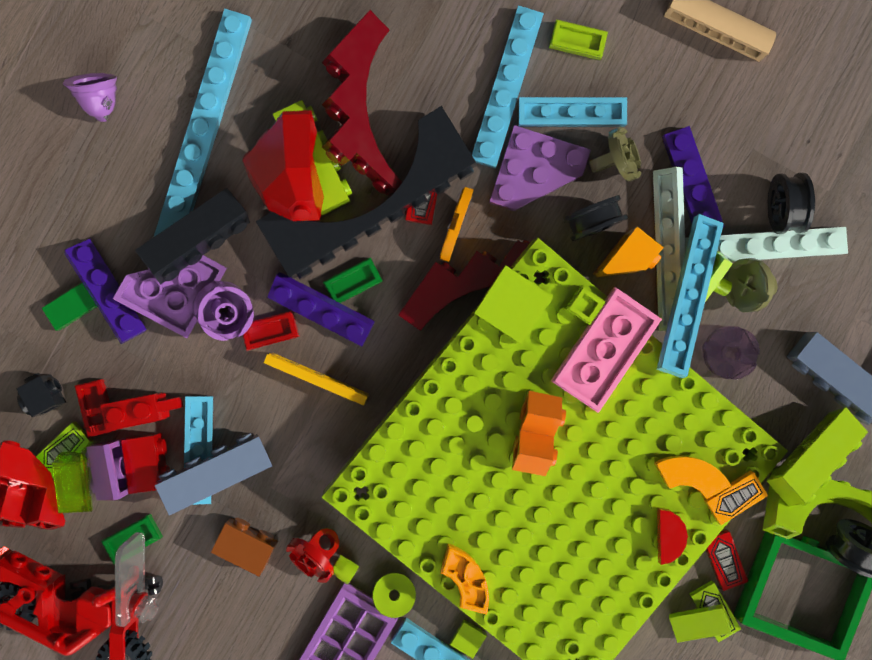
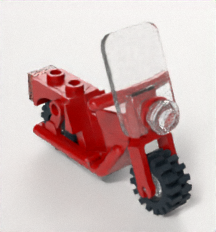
M134 533L118 548L115 556V586L112 589L105 590L98 587H90L79 598L72 601H65V574L62 576L61 573L5 546L0 548V582H2L0 584L1 628L5 625L6 630L13 629L62 655L69 656L111 626L109 639L98 650L97 653L99 654L96 656V660H152L150 659L152 651H147L150 648L149 642L143 644L145 640L143 636L138 639V622L143 624L146 620L152 621L159 609V605L156 604L158 598L154 596L150 598L148 593L145 592V536L143 533ZM35 618H38V626L31 623Z

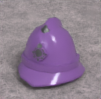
M89 73L64 80L63 85L70 90L71 95L76 98L80 107L88 115L95 117L100 122L107 121L115 107L117 76L106 73Z

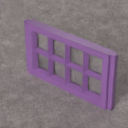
M344 583L299 660H374L398 618L382 615L375 608L372 596L349 583L348 585Z

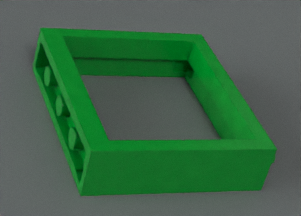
M765 531L747 577L748 582L744 585L734 611V617L741 624L834 660H845L872 591V578L857 573L831 642L755 613L781 543L846 567L829 552L828 548L820 547V542L804 535L802 540L796 537L786 539Z

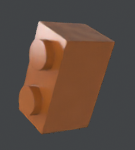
M230 518L224 524L211 553L260 577L279 541L273 539L274 536L265 530L257 531L249 527L250 524L241 518Z

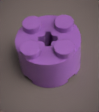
M212 281L199 291L194 301L193 312L197 322L204 332L214 339L225 341L240 337L248 331L253 322L254 311L249 297L233 283ZM227 307L229 309L227 313L222 312L220 314L218 312L220 308Z

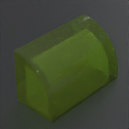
M60 452L52 462L58 513L92 512L93 504L87 457L78 452Z

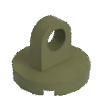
M620 126L609 132L610 153L589 162L592 173L616 165L621 176L629 182L641 176V172L637 171L638 168H641L639 152L634 140L631 137L626 138L624 135L628 132L625 128Z
M755 258L737 260L729 268L728 276H725V279L732 282V289L726 295V298L732 307H736L739 309L738 311L743 313L757 312L765 308L777 292V281L770 268L763 261Z

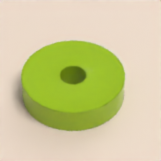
M390 573L382 576L375 583L372 591V600L375 608L382 615L390 618H398L407 614L412 609L416 599L413 583L409 578L399 573ZM392 590H396L399 594L395 601L389 598V593Z

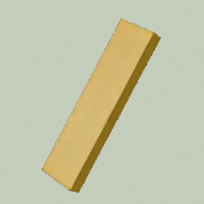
M269 353L264 360V363L363 406L368 400L369 393L278 354Z

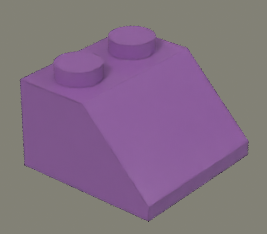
M126 438L96 443L86 447L85 460L87 466L91 469L92 478L90 486L92 492L96 495V500H118L128 495L121 440Z

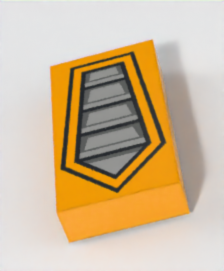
M750 470L731 482L729 488L709 499H704L718 524L723 525L768 496L753 471Z

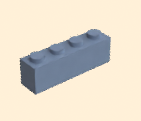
M806 332L787 355V358L793 362L792 367L804 375L806 373L814 379L813 384L825 392L829 390L834 394L835 397L833 399L844 408L850 407L856 412L854 416L866 425L872 424V375L818 332Z
M251 433L245 434L237 438V444L229 448L226 445H222L210 451L212 456L203 460L199 456L186 462V468L175 472L174 469L160 474L158 476L160 480L156 481L155 487L168 515H172L272 467L258 434L254 436Z

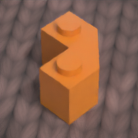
M528 391L519 419L522 420L519 436L515 437L513 446L512 470L546 476L550 466H555L558 451L554 449V436L558 427H563L565 423L566 410L562 409V397Z

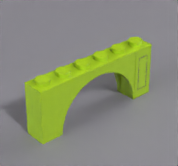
M778 467L772 470L771 475L778 469ZM831 479L829 483L820 487L814 493L816 497L805 506L801 504L788 506L769 485L763 531L786 539L800 535L811 511L817 505L826 503L838 504L853 509L872 523L871 490H860L852 487L846 481Z

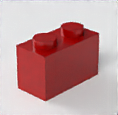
M162 433L129 437L121 440L128 494L157 490L155 483L160 480L158 476L170 470L165 461L167 443L165 439H162Z

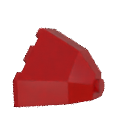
M311 110L283 111L277 118L276 123L264 132L257 140L254 148L248 151L242 159L249 180L267 209L291 221L320 220L324 194L313 159L317 130Z
M4 440L1 442L0 521H3L2 526L25 528V525L45 530L64 527L65 518L51 472L29 449L20 447V444L15 441Z

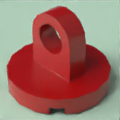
M321 529L308 541L293 538L287 545L286 552L291 551L289 555L290 560L305 575L311 578L315 575L319 577L317 582L327 583L334 574V569L329 559L339 547V537L331 529ZM322 535L330 539L331 545L328 550H324L319 544V539Z

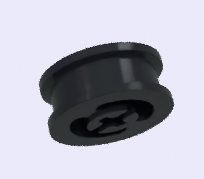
M781 173L773 177L769 186L767 204L769 222L776 234H785L788 230H794L796 233H805L811 227L815 213V192L812 180L807 173H797L794 177H788L786 174Z
M620 195L589 205L564 217V223L569 222L574 234L571 240L576 241L594 235L627 220L628 215L622 214L618 201L621 200Z
M852 519L840 520L836 525L837 534L830 536L827 540L826 545L829 552L850 570L872 578V527Z

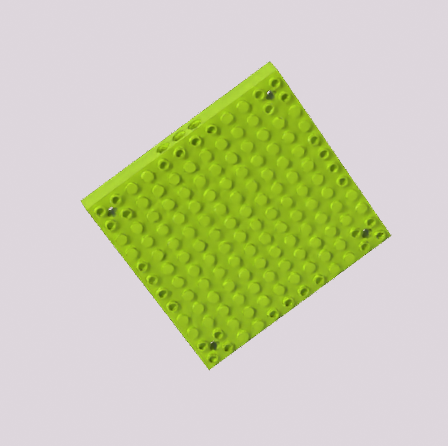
M537 238L531 241L510 268L553 296L523 344L504 334L474 314L473 311L324 489L322 498L522 660H614L729 522L727 521L723 525L718 524L704 501L706 498L694 487L679 485L668 488L654 462L670 456L684 455L701 459L713 465L724 474L730 483L750 470L755 473L760 483H762L788 450L692 368H689L688 376L685 378H679L657 370L663 344L653 335L650 336L599 413L551 382V379L588 326L565 309L580 286L586 287L604 301L607 296L543 241ZM535 272H544L545 275L542 277L545 279L544 283L536 284L534 282L536 279L534 277ZM528 391L562 397V409L566 410L565 423L563 427H558L554 436V449L558 451L555 466H550L546 476L512 470L513 446L515 437L519 436L522 420L519 418ZM745 448L748 451L747 456L743 454ZM356 487H367V495L365 493L357 495ZM657 507L669 509L678 515L686 525L688 534L687 545L681 556L673 562L663 565L658 563ZM448 544L454 545L468 553L481 568L489 592L487 615L460 608L458 586L451 578L441 574L440 569Z

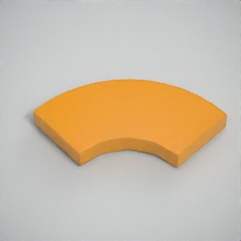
M468 187L462 189L439 256L442 260L450 261L474 189Z
M679 455L666 457L654 462L668 488L679 485L692 486L704 498L709 499L731 486L722 472L713 465L698 458Z
M448 544L440 569L441 574L451 578L458 586L460 608L487 615L489 592L481 568L468 553L454 545Z

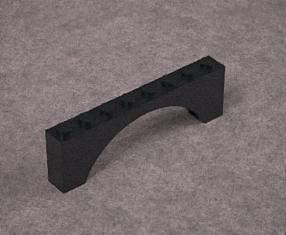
M442 106L418 120V146L409 173L394 194L377 208L359 217L339 222L291 221L274 212H270L256 221L289 278L298 277L301 280L313 273L312 268L317 264L321 263L322 266L328 264L336 258L334 254L344 249L346 252L359 244L357 241L364 235L371 237L381 231L380 225L387 221L394 223L405 215L403 211L410 206L414 209L422 206L428 201L426 197L433 192L439 195L451 187L449 183L459 177L461 181L474 173L473 168L476 167V161Z

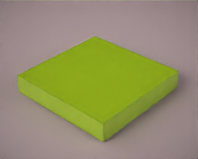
M505 265L474 311V314L518 343L523 344L553 296Z

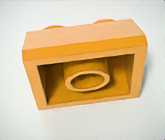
M635 227L623 235L593 275L604 277L646 271L648 268L652 269L662 256L659 253L664 247L639 227Z

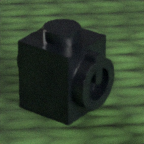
M40 373L31 375L24 379V385L16 388L18 391L17 402L20 408L31 417L44 415L67 403L61 393V384L52 375L41 376Z

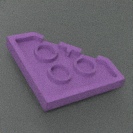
M514 125L489 203L516 211L534 200L582 177L591 150Z
M203 255L199 262L194 265H188L179 272L176 278L171 281H165L161 285L149 269L128 274L125 276L113 299L188 338L197 323L193 312L197 294L210 282L220 281L227 267Z

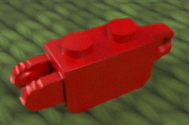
M160 392L102 404L100 407L84 411L85 416L89 417L102 413L104 423L88 426V431L91 433L101 430L107 432L161 421L170 417L169 410L182 408L184 405L182 396L167 399L166 393L162 394Z

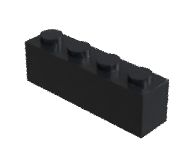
M226 188L135 251L161 285L165 281H171L176 278L179 272L188 265H194L199 262L202 256L211 249L215 250L222 246L225 240L233 234L241 233L247 227V224L250 223L246 210Z

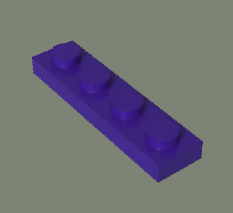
M690 126L663 135L662 139L672 167H681L683 169L684 203L691 223H693L694 217L698 214L723 223Z
M88 239L65 249V256L120 344L144 333L146 328L135 310L113 299L120 286L92 241Z
M281 272L276 275L267 297L361 347L366 342L375 323L370 318L293 278H289V276Z

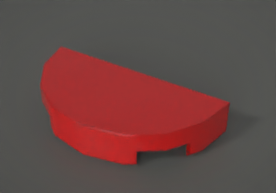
M657 507L658 563L663 565L671 563L681 556L687 545L688 534L686 525L678 515L669 509Z

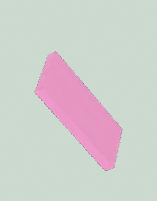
M613 287L595 319L586 327L551 379V382L598 413L662 320L616 287Z

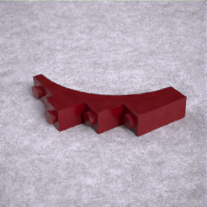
M369 10L321 62L326 66L327 72L332 77L341 81L340 85L322 103L328 116L341 123L322 148L326 151L327 157L336 164L339 163L342 166L351 161L354 169L360 174L366 175L373 182L372 184L377 191L388 196L400 187L402 181L390 169L377 147L370 128L366 104L370 65L378 46L389 32V28Z
M517 240L499 266L495 264L497 259L488 252L483 251L481 254L476 251L459 277L454 275L456 270L444 261L441 265L435 262L401 310L399 316L421 331L436 313L452 301L468 293L491 287L503 267L506 265L510 268L530 242L527 240L523 242ZM535 272L534 277L536 279L534 282L536 284L545 282V279L542 278L545 275L544 272Z

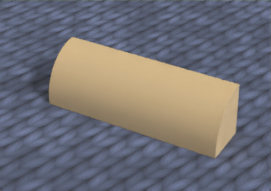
M671 0L664 14V17L758 62L769 54L776 38L775 31L710 0Z

